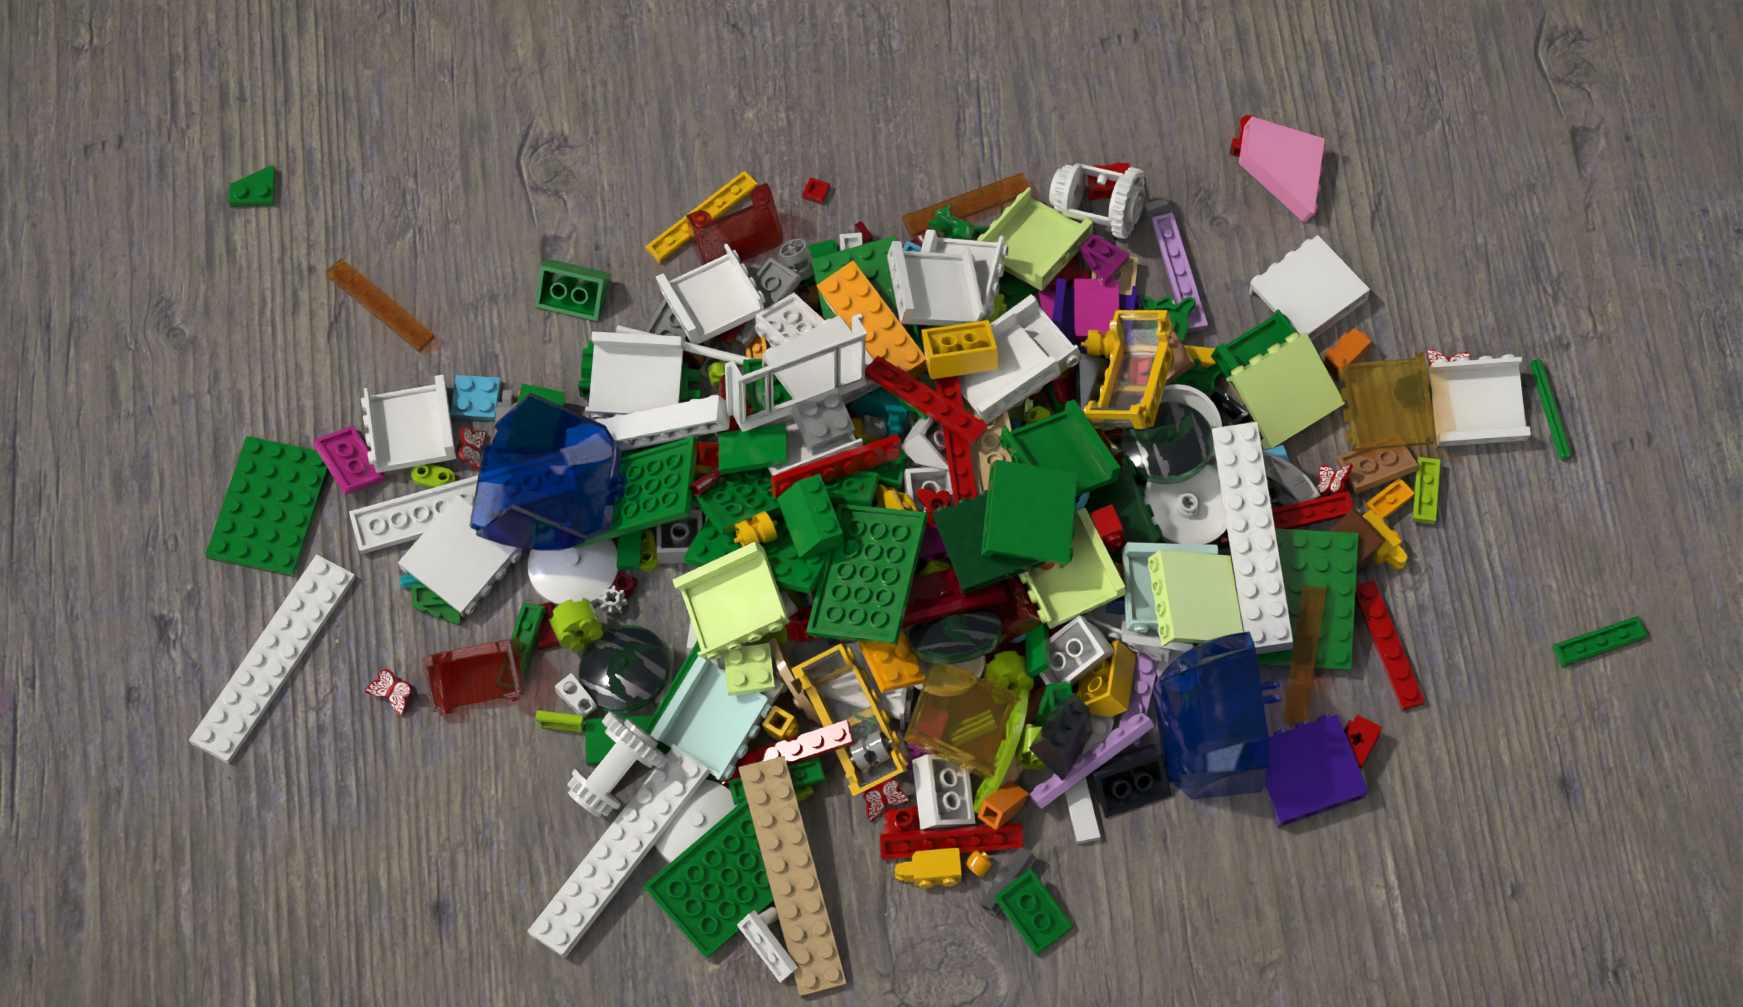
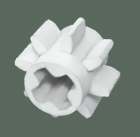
M612 586V589H603V596L598 597L599 603H603L600 606L601 611L608 610L610 616L616 612L622 613V605H627L626 599L623 598L625 596L624 591L620 590L618 592L615 586Z

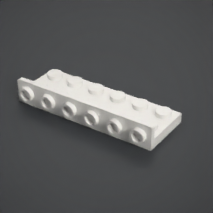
M792 293L756 314L755 330L760 337H764L769 342L771 347H777L787 339L795 338L803 334L805 330L821 325L825 320L800 297Z

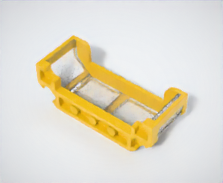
M1116 310L1114 318L1110 321V332L1115 337L1116 345L1114 351L1110 354V365L1105 371L1104 385L1100 387L1099 402L1090 400L1084 407V414L1093 428L1134 427V429H1144L1154 426L1173 359V349L1169 347V336L1173 334V325L1167 310Z
M841 643L791 670L795 678L800 679L803 685L802 688L806 690L823 727L848 720L854 742L861 738L867 740L868 735L878 730H882L888 740L893 739L894 743L890 744L893 750L891 751L892 758L882 763L876 761V766L865 771L860 770L855 761L851 762L850 758L853 756L850 746L835 750L846 772L845 776L851 784L848 787L853 796H858L866 790L900 773L906 772V765L908 763L898 745L901 743L897 732L895 730L891 731L888 723L891 722L889 715L885 709L881 710L878 704L880 697L875 688L871 689L867 682L870 680L866 669L860 667L855 659L856 656L852 648Z

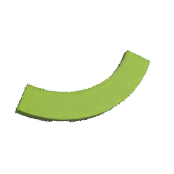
M1019 690L1009 704L1006 739L1001 741L995 757L997 762L988 772L983 783L973 796L974 812L978 814L984 800L999 788L1015 754L1023 730L1028 705V692L1024 690Z

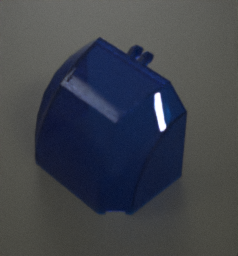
M528 394L497 421L494 427L497 429V432L491 444H486L483 448L469 526L476 530L478 537L516 548L536 551H562L575 548L611 529L615 498L624 497L626 492L623 486L627 484V477L619 474L622 452L605 425L536 394Z
M1250 631L1213 638L1191 647L1169 664L1153 686L1161 754L1168 782L1186 793V796L1191 800L1262 792L1270 771L1269 734L1264 704L1282 701V696L1274 694L1263 697L1262 690L1277 689L1280 687V682L1266 681L1261 683L1256 648Z

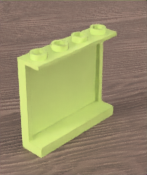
M1028 187L1016 197L1015 202L1010 207L1005 208L1002 216L998 220H994L987 232L981 234L977 241L998 243L999 237L1003 236L1006 245L1009 247L1008 257L1004 258L1003 262L1004 270L1043 291L1093 234V221L1085 218L1080 224L1063 216V214L1033 199L1031 197V188Z
M1295 332L1285 338L1287 342L1282 345L1277 343L1267 349L1269 353L1264 356L1259 354L1251 358L1249 365L1246 367L1241 365L1231 371L1232 375L1226 378L1227 382L1233 381L1253 420L1258 423V429L1264 438L1261 440L1264 449L1274 448L1345 404L1307 333L1298 335Z
M1086 508L1077 511V517L1073 518L1075 536L1071 540V548H1073L1072 561L1063 569L1059 568V564L1055 563L1054 567L1050 570L1036 568L1019 575L1023 584L1027 583L1030 588L1027 593L1033 604L1037 602L1040 610L1037 613L1042 624L1047 623L1049 629L1126 595L1125 585Z
M756 542L673 579L675 588L682 592L701 651L697 654L706 660L718 659L722 653L738 650L742 647L741 644L760 640L763 634L777 632L783 629V625L790 623L764 547Z
M1159 550L1148 558V569L1152 582L1151 589L1154 594L1155 613L1159 626L1158 633L1162 646H1166L1172 641L1224 645V650L1233 651L1245 643L1231 556Z

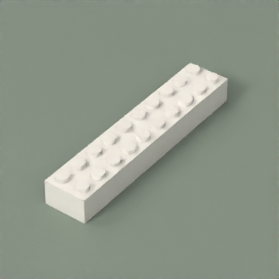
M1251 422L1212 428V438L1247 656L1293 649V638L1258 423Z

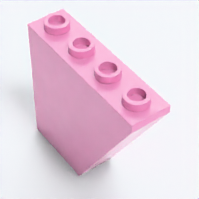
M1252 116L1244 126L1239 164L1302 222H1307L1311 216H1315L1318 209L1316 198L1321 189V185L1318 183L1323 173L1321 162L1326 153V148L1324 147L1325 139Z

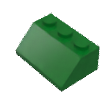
M547 259L540 265L535 307L598 321L608 294L611 273Z
M820 474L797 481L777 498L799 560L844 545L843 532Z

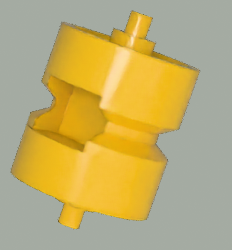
M1088 330L1087 340L1081 342V346L1087 349V355L1098 358L1105 355L1106 359H1110V354L1114 351L1116 345L1115 337L1110 330L1105 335H1102L1101 331Z
M763 511L753 516L750 522L746 519L734 525L735 529L738 528V530H735L737 538L734 539V542H740L742 547L753 542L759 545L760 542L764 544L777 539L774 526L778 523L776 520L771 521L769 515Z

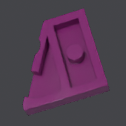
M1094 233L1080 249V253L1104 286L1129 260L1128 252Z

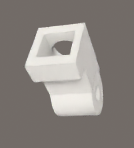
M572 673L555 685V691L558 696L573 709L576 715H581L584 719L597 709L593 699Z

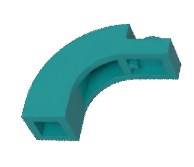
M879 387L849 402V410L856 412V414H865L885 419L887 437L897 434L899 438H902L908 415L901 402L893 393Z

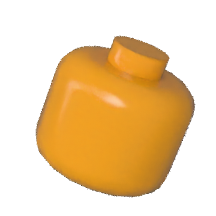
M974 851L965 861V865L978 877H983L992 867V863L989 861L990 856L984 851L982 853Z

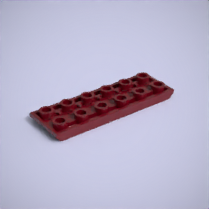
M954 568L914 577L901 628L1008 602V597L1001 582L962 596Z

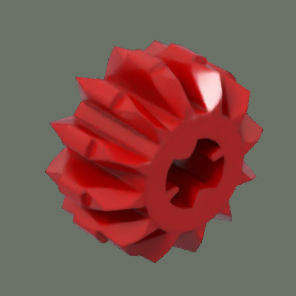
M809 605L807 608L801 606L798 609L799 611L788 618L790 623L786 624L785 627L793 641H798L799 643L807 641L809 643L811 639H818L817 636H809L806 632L812 606Z

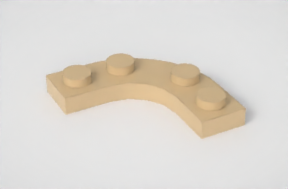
M775 638L768 641L767 643H770L772 663L778 668L775 670V673L781 682L785 681L794 695L793 701L799 710L803 709L809 720L813 719L818 725L822 724L806 690L802 688L801 681L795 678L791 670L793 667L785 648Z

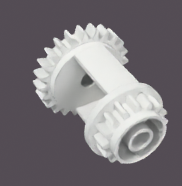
M1079 163L1073 166L1065 164V167L1059 168L1053 177L1049 194L1050 204L1054 206V210L1062 212L1065 217L1082 221L1087 218L1093 221L1094 224L1111 227L1114 237L1128 238V235H1131V230H1134V224L1137 223L1143 208L1145 188H1143L1145 184L1144 171L1131 167L1123 174ZM1086 175L1098 177L1097 183L1100 185H1105L1106 180L1116 181L1110 201L1108 217L1078 210L1084 192Z
M610 712L604 717L602 723L608 727L605 733L616 744L590 776L575 768L572 771L574 777L567 784L571 788L568 794L578 804L598 818L602 814L608 816L613 808L618 810L621 806V803L610 792L636 760L649 768L655 765L661 769L669 760L656 747L658 742L631 720L626 719L624 722L621 718Z

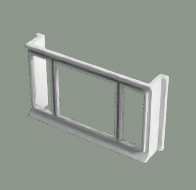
M861 313L852 316V335L746 375H741L734 361L725 363L728 416H734L742 432L790 415L795 403L834 388H838L840 395L867 386L865 378L867 332L862 325ZM852 345V367L857 376L841 382V349ZM833 352L831 386L774 407V373ZM765 377L766 410L746 417L745 384Z

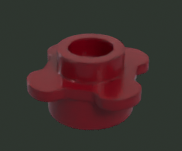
M620 573L617 575L615 584L612 586H615L618 592L623 590L625 593L624 597L630 598L633 595L634 587L638 585V580L628 574Z

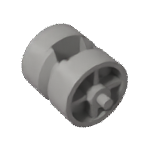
M793 239L786 242L780 248L779 254L786 267L800 275L802 280L814 274L811 261L813 257L805 240Z
M878 730L868 735L867 740L861 738L855 741L853 745H850L853 756L850 758L851 762L855 761L860 770L865 771L876 766V761L882 763L891 759V751L893 750L890 744L894 743L893 739L888 740L884 732Z

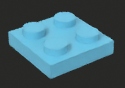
M456 375L450 413L451 419L495 421L501 385L500 378Z

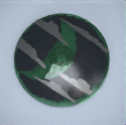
M1160 402L1154 426L1144 429L1124 427L1121 437L1122 454L1127 464L1133 465L1136 475L1148 482L1165 485L1184 482L1203 470L1210 460L1213 451L1212 430L1206 418L1193 407L1179 402Z
M980 608L915 624L911 628L908 638L912 653L919 659L935 664H957L980 658L991 652L1002 640L1003 630L1001 621L996 614Z
M636 625L617 626L603 632L600 639L593 640L588 645L579 664L580 684L598 708L611 713H629L647 706L662 692L670 674V658L663 642L652 631Z

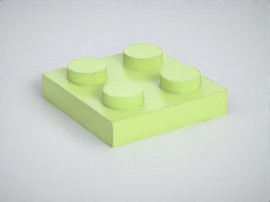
M770 643L743 646L738 650L723 653L729 696L775 690Z

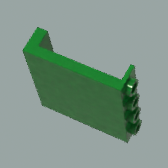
M1278 309L1272 317L1226 345L1222 343L1217 346L1211 357L1228 378L1232 375L1231 371L1241 365L1246 367L1250 364L1249 360L1259 354L1264 356L1269 353L1268 348L1277 343L1282 345L1287 342L1285 338L1296 331L1290 325L1288 317ZM1230 381V383H1231V384L1233 385V387L1236 389V387H1235L1233 381Z
M1074 399L1066 402L1063 412L1013 431H1009L1006 425L1002 427L999 438L1000 445L1004 450H1007L1012 462L1077 473V481H1079L1080 486L1075 497L1113 483L1118 479L1119 464Z
M996 459L990 465L981 555L991 557L995 553L1056 563L1062 569L1068 565L1073 558V548H1071V540L1075 536L1073 517L1076 516L1078 508L1077 503H1075V495L1078 494L1080 486L1079 481H1077V473Z

